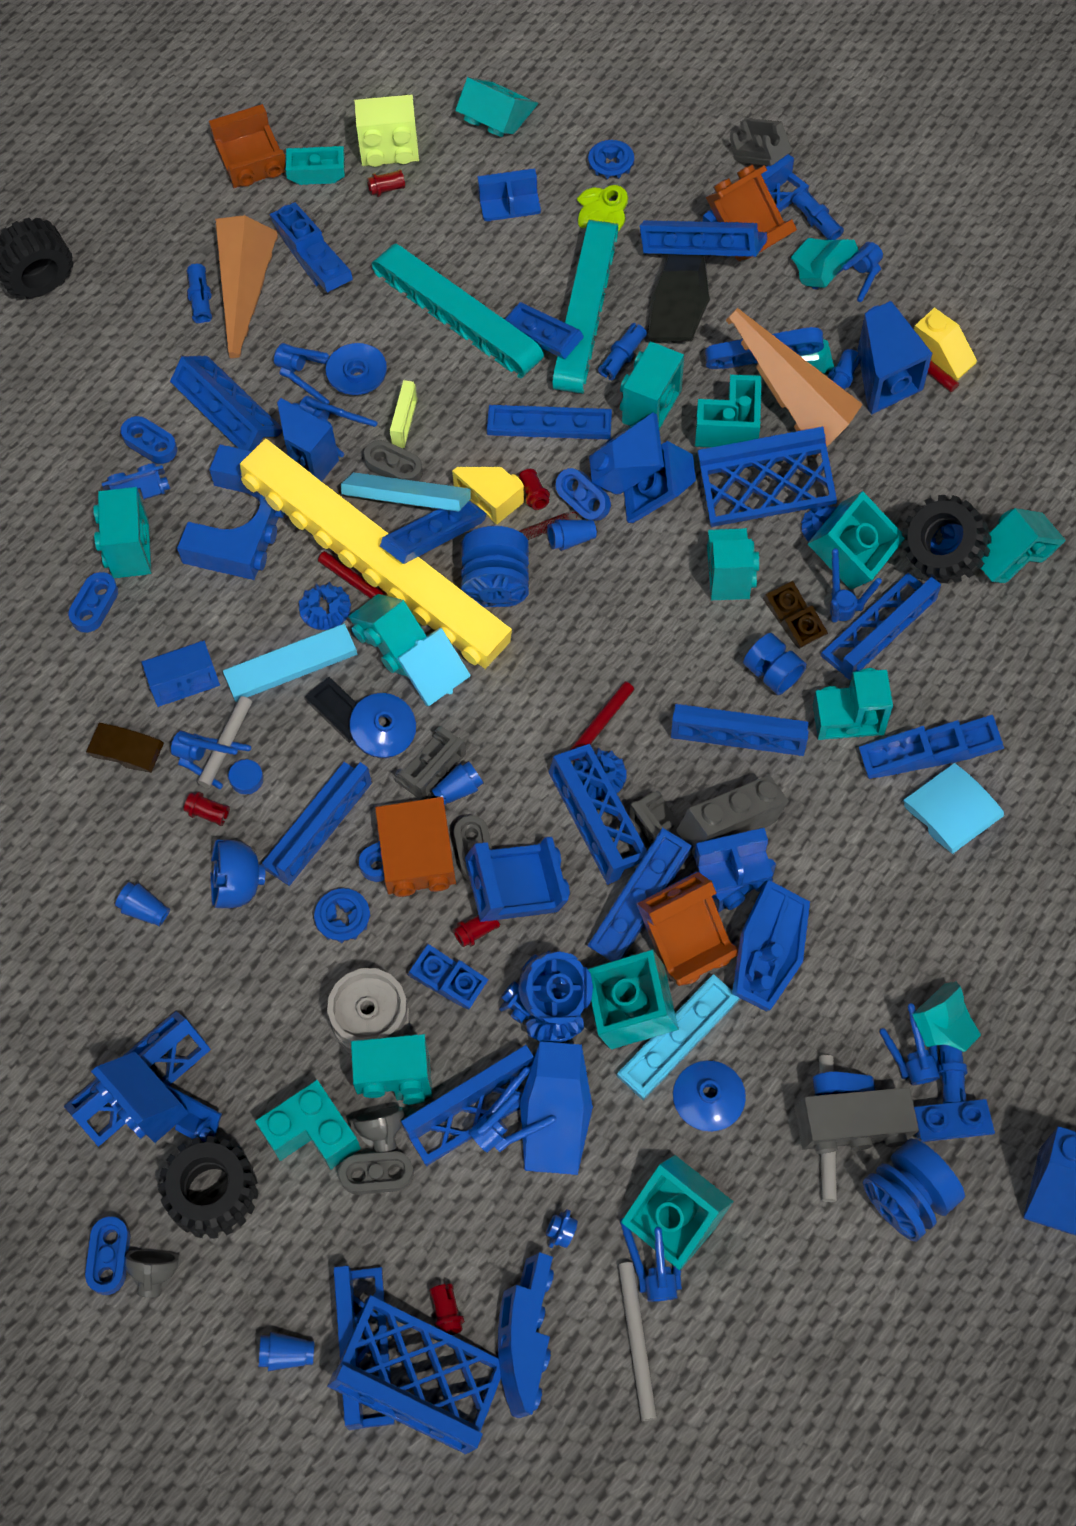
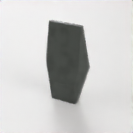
M669 254L651 295L649 341H692L710 301L704 255Z

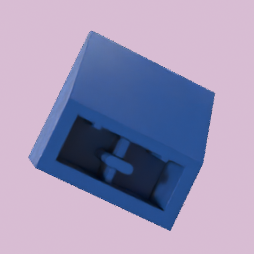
M280 398L277 404L288 456L322 482L339 461L333 427L325 418L315 417L306 412L299 404H291Z
M136 1052L101 1064L91 1071L99 1080L94 1087L140 1139L147 1135L156 1143L189 1114Z

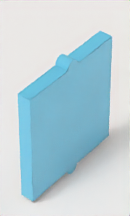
M438 628L423 640H416L412 648L397 658L426 706H430L445 694H452L453 688L471 676L442 628Z

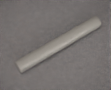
M244 696L239 698L217 744L231 746L252 704L250 699ZM212 752L198 780V784L205 788H210L227 753Z

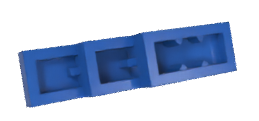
M992 714L961 725L959 720L929 730H925V727L921 726L859 746L868 778L871 779L968 760L1002 750L1004 745Z

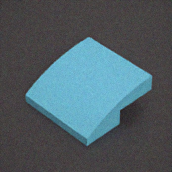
M956 763L949 766L903 800L904 807L928 827L931 837L952 854L1004 816V811L990 794Z

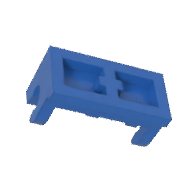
M205 641L142 661L157 707L220 686Z

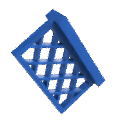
M823 426L698 450L711 527L837 504ZM821 453L822 463L815 472L802 464L807 456ZM784 460L792 465L784 478L770 470L778 461ZM753 466L761 471L753 483L739 476L744 468ZM797 469L811 477L803 489L789 481ZM823 470L825 473V478L820 475L823 472ZM722 472L730 478L719 489L710 483L709 474ZM766 475L779 482L771 495L757 487ZM817 480L827 487L829 495L815 498L807 492ZM734 481L748 488L739 501L726 493ZM784 486L798 494L791 503L784 504L776 499ZM711 491L717 494L714 499L712 498ZM753 492L766 500L759 509H751L744 504ZM721 498L735 506L729 514L715 515L714 508Z
M370 1295L365 1302L339 1365L333 1372L327 1387L457 1451L468 1454L478 1448L483 1435L481 1429L499 1385L501 1374L498 1358ZM373 1309L386 1315L391 1328L390 1331L373 1336L368 1323ZM396 1321H398V1322H400V1323H402V1324H404V1325L398 1327ZM413 1328L420 1332L425 1347L408 1354L400 1332ZM364 1331L366 1340L359 1342ZM393 1335L401 1357L383 1363L376 1341ZM431 1338L439 1342L432 1344ZM369 1345L376 1366L362 1370L350 1364L355 1349ZM444 1345L455 1350L459 1361L458 1365L446 1370H442L435 1352L436 1348ZM428 1352L435 1374L418 1380L410 1358ZM465 1355L473 1359L467 1361ZM403 1361L411 1383L399 1388L390 1383L385 1368ZM481 1362L494 1369L489 1382L480 1387L476 1386L469 1368L470 1365ZM462 1369L470 1391L452 1397L444 1375ZM378 1371L380 1378L372 1375L371 1373ZM438 1379L445 1401L433 1405L425 1401L420 1385ZM413 1388L415 1395L407 1392L406 1390ZM485 1390V1393L481 1400L479 1392ZM472 1396L477 1409L473 1424L460 1418L454 1402ZM447 1405L449 1412L442 1409L441 1407Z

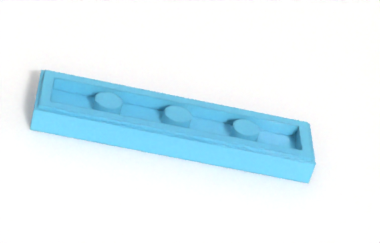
M355 472L341 483V494L347 496L458 512L471 499V489Z
M344 623L225 669L223 673L233 698L237 702L241 696L250 697L358 654Z
M713 974L675 1013L679 1030L651 1038L617 1073V1077L644 1101L733 1008L740 998L733 995L732 990Z

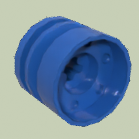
M503 526L477 528L465 535L462 540L461 559L463 568L461 570V590L483 607H510L524 601L529 595V571L527 568L529 565V542L526 536L513 528Z
M910 1138L892 1154L891 1161L893 1167L889 1164H880L876 1169L877 1174L870 1173L862 1183L867 1196L881 1216L901 1235L917 1242L925 1235V1229L931 1230L936 1225L937 1221L934 1212L938 1215L946 1216L963 1201L965 1193L957 1176L946 1162L925 1143L918 1139Z

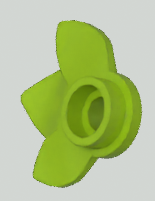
M611 185L605 189L594 187L585 190L578 196L577 201L584 206L578 217L579 227L587 228L588 220L618 223L619 232L625 223L624 209L628 204V195L623 187L618 185ZM618 196L616 200L609 201L611 197Z

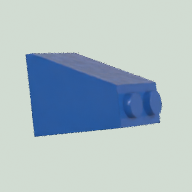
M892 301L870 308L864 315L858 345V356H861L860 367L867 407L872 415L924 389L933 353Z
M1057 1126L1039 1149L1023 1219L1076 1236V1132Z

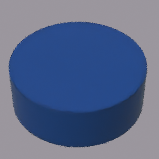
M248 759L236 762L230 768L228 774L232 788L240 794L256 792L262 786L264 780L258 763Z

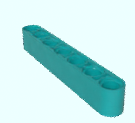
M588 220L565 320L566 324L579 329L584 338L566 359L557 356L553 375V390L584 394L583 384H586L590 365L588 363L592 358L594 349V335H597L600 321L599 312H602L605 298L604 288H607L610 275L609 265H612L615 252L614 243L617 242L618 223Z
M391 245L372 262L371 266L377 277L385 278L386 281L384 282L398 292L406 293V297L419 307L430 310L429 314L444 325L448 323L451 326V330L465 340L470 339L473 341L472 345L486 355L494 356V360L510 372L515 371L518 374V378H523L544 358L541 347L533 339L400 245Z

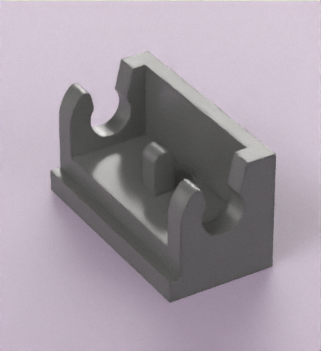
M744 118L740 121L741 131L743 132V139L741 141L738 140L736 132H730V142L735 153L733 157L737 162L772 166L792 151L782 121Z
M442 726L435 730L434 738L405 770L399 769L396 773L397 776L394 778L396 783L420 800L426 799L432 793V789L466 755L464 740L460 737L458 738Z
M659 790L631 804L630 818L650 845H652L662 827L682 839L676 831L680 823L666 805Z

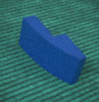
M427 944L407 974L414 980L468 1010L489 980L462 961L455 962L429 944Z

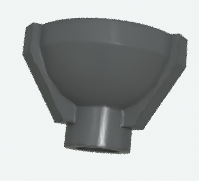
M391 1106L362 1114L350 1120L352 1131L370 1147L374 1146L375 1153L394 1150L397 1148L395 1138L396 1133L402 1126L401 1121L404 1120V1111L402 1107Z
M154 1249L127 1251L125 1256L126 1269L134 1279L135 1284L138 1285L137 1294L147 1298L160 1296L161 1287L167 1285L180 1266L181 1255Z

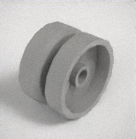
M360 968L347 973L335 983L328 997L327 1013L336 1038L345 1050L351 1054V1041L406 1036L410 1029V1011L403 988L391 974L380 969Z

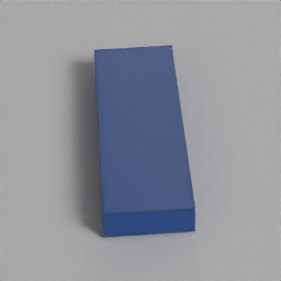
M519 302L505 319L538 343L542 349L563 359H566L584 338L579 329L522 302Z

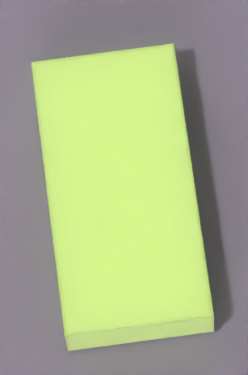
M403 380L390 428L392 444L402 449L406 445L417 403L416 386L414 382Z

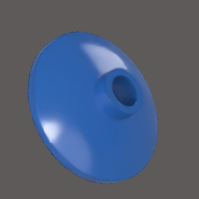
M352 343L338 348L331 354L326 363V376L329 383L339 392L349 395H361L373 391L383 382L387 373L386 360L383 354L377 348L364 343Z
M376 693L365 697L355 706L350 717V733L355 744L366 754L377 758H389L402 753L409 747L416 733V720L411 708L405 701L392 694ZM382 717L388 718L390 726L383 727L379 724L378 720Z
M701 1061L690 1065L679 1075L674 1085L673 1101L678 1114L688 1125L701 1131L713 1132L723 1130L737 1121L744 1109L746 1094L742 1080L733 1069L720 1062ZM707 1087H712L716 1090L717 1095L713 1098H708L704 1095L703 1090Z

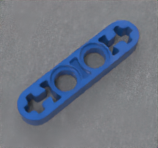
M808 327L772 334L800 356L816 353L824 348L823 331L819 328ZM743 339L714 344L705 349L706 366L710 369H727L756 364L758 362L750 349L745 350L741 345Z

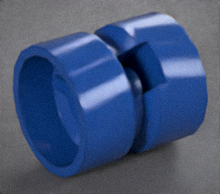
M768 633L760 638L748 651L743 661V664L757 677L764 676L763 682L777 695L783 694L795 684L804 673L807 665L793 651L786 652V645L773 633Z

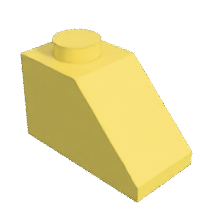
M935 307L915 325V332L933 353L931 361L956 381L977 363V359L959 325Z
M456 467L452 470L454 486L471 489V499L469 501L487 513L486 516L495 524L500 523L524 503V485L515 474L510 475L502 467Z

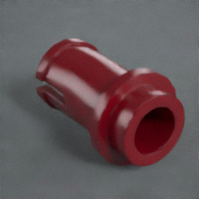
M401 169L381 175L373 173L372 177L367 178L371 196L377 194V197H380L381 193L405 188V180Z
M530 468L522 471L518 478L524 485L527 505L534 510L543 509L549 504V491L543 488L536 470Z
M191 792L186 799L184 811L188 812L191 818L198 816L223 826L225 823L223 818L227 819L230 806L203 797L201 792L197 794Z
M479 915L465 923L462 921L458 922L457 927L453 929V933L462 947L467 945L472 947L475 945V940L494 929H498L500 924L498 920L480 922Z
M441 1284L429 1290L437 1317V1322L434 1325L450 1335H455L463 1330L464 1317L459 1316L453 1284Z

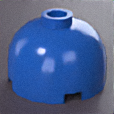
M215 840L211 861L214 862L213 873L210 872L212 905H215L214 908L241 907L254 898L258 885H264L265 865L258 864L257 854L251 846L240 841Z
M560 951L550 952L537 956L526 965L520 975L518 990L521 1003L526 1011L537 1020L557 1025L573 1022L579 1018L577 1016L582 1013L583 1009L589 1006L593 993L591 973L587 967H583L576 956Z

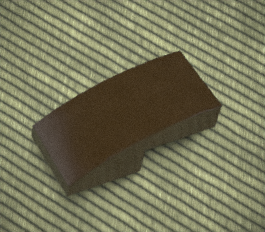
M794 581L765 594L763 597L770 611L798 649L828 634L812 605L807 606Z
M98 723L86 753L93 758L118 762L128 769L152 773L164 742L136 731Z

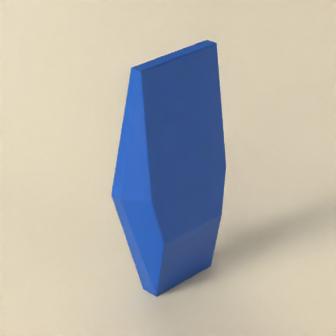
M770 880L765 881L741 932L732 990L733 995L764 1011L772 1009L803 963L810 901Z
M540 1041L520 1100L522 1129L550 1116H555L556 1121L523 1138L525 1171L578 1175L593 1109L582 1045Z

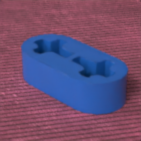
M825 1072L813 1077L815 1096L875 1091L874 1078L869 1075Z

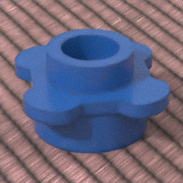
M566 1209L559 1216L554 1215L546 1231V1236L551 1237L548 1247L553 1248L554 1245H559L567 1248L570 1244L578 1223L576 1219L570 1217V1210Z

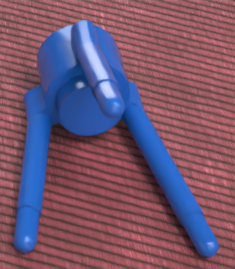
M866 242L838 272L839 274L852 266L860 273L869 272L857 298L858 302L863 301L875 276L881 270L878 263L883 258V252L873 242Z
M286 343L280 344L274 356V364L281 368L280 375L291 379L317 400L325 404L330 403L322 394L293 373L296 370L301 371L306 360L326 364L329 359L328 353L298 348Z
M309 395L305 396L299 404L306 412L315 417H323L328 420L331 413L373 427L378 425L377 421L325 404ZM336 446L338 456L344 457V453Z
M836 548L832 550L833 588L830 604L832 622L850 620L856 611H862L867 600L882 582L881 578H876L860 599H857L849 590H841L839 551Z
M179 731L172 741L171 754L180 758L179 766L188 768L198 776H201L203 769L194 764L193 761L201 760L206 749L235 755L238 752L237 750L250 751L251 746L232 742L231 746L228 747L217 744L219 739ZM214 778L212 785L221 789L223 784Z
M910 1003L908 1004V1011L917 1051L907 1055V1063L886 1029L881 1028L879 1032L899 1066L902 1079L910 1078L911 1084L914 1086L940 1079L938 1065L940 1064L937 1045L930 1046L929 1051L925 1050L922 1036L912 1015L916 1009L914 1004Z
M525 1067L515 1077L490 1109L469 1129L472 1138L485 1152L488 1153L494 1147L501 1152L509 1144L537 1132L556 1121L555 1116H550L504 1137L503 1134L508 1129L500 1118L520 1098V1095L514 1093V1091L530 1073L529 1067Z
M621 1218L620 1224L639 1279L640 1293L647 1292V1301L650 1302L677 1299V1290L682 1289L681 1270L673 1266V1273L671 1274V1267H665L661 1227H656L654 1230L657 1267L648 1269L649 1276H646L632 1232L621 1223L623 1220Z

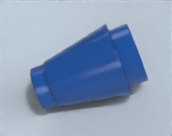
M556 519L554 523L548 524L547 527L548 541L551 548H559L560 551L595 539L597 536L593 520Z
M468 761L463 765L459 763L432 789V792L436 798L443 797L444 805L477 792V788L484 783Z
M128 882L121 890L115 906L121 909V914L155 924L159 927L170 912L168 907L139 883L134 885Z
M270 1332V1335H261L258 1367H268V1371L313 1365L314 1341H307L306 1339Z

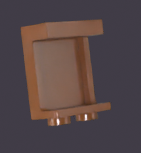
M263 104L209 120L213 141L233 188L250 186L256 181L269 177L275 178L281 175V173L286 172L284 151L277 144L269 126L267 112Z
M753 164L737 172L739 178L731 182L727 178L713 186L715 192L707 196L706 199L718 222L757 223L758 232H767V242L760 250L762 252L795 232L797 228L792 219L783 221L761 175L767 171L766 166L754 168ZM735 256L738 261L752 258L750 256Z
M443 797L375 807L384 878L388 894L406 897L414 894L415 890L429 888L430 891L438 892L448 889L449 885L456 884Z
M699 872L637 903L657 955L665 965L667 977L678 986L694 983L700 978V975L713 968L724 967L732 958L738 956V948L729 941L712 896L717 894L713 883Z

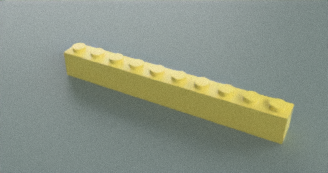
M265 439L240 463L241 480L247 489L252 492H259L274 510H282L289 516L291 522L300 530L306 529L310 532L321 547L325 549L330 548L338 554L339 559L344 565L349 568L354 567L361 572L363 578L371 586H379L387 593V596L404 600L418 623L423 626L428 625L434 630L442 628L451 644L462 651L463 657L473 665L479 664L486 669L510 643L512 633L510 627L421 558L417 557L403 564L380 547L382 537L388 535L385 530L269 440Z

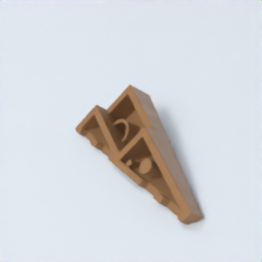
M245 215L216 219L230 359L241 356V348L249 331L248 326L252 315H254L275 241L277 242L278 239L276 230Z
M736 308L726 321L728 324L733 323L743 338L741 342L745 350L750 349L758 362L757 370L781 408L786 407L796 422L795 430L801 431L823 426L826 447H828L851 423L863 404L744 312ZM815 454V455H812V456H813L814 458H816V457L819 456L820 454Z

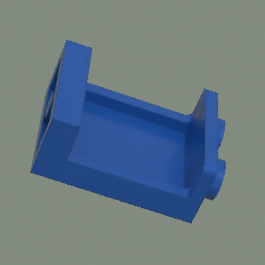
M545 837L538 845L489 850L488 842L477 843L473 845L465 856L480 922L558 912L568 901L570 894L569 884L566 879H563L560 868L561 854L559 849L555 847L552 837Z

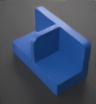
M535 168L477 176L479 199L484 221L541 213Z
M765 828L696 843L694 858L698 871L712 881L716 892L771 880L773 877L766 853L768 838Z

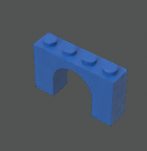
M220 444L209 470L214 486L247 493L255 497L260 502L258 512L248 523L234 529H218L188 522L177 547L183 564L255 580L258 570L262 571L267 561L266 549L268 544L275 542L277 536L276 523L278 518L285 516V513L282 510H274L267 503L264 496L257 491H250L242 483L240 463L252 451Z

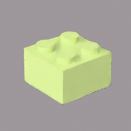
M413 95L354 100L362 166L370 165L377 167L382 164H407L412 161H419Z

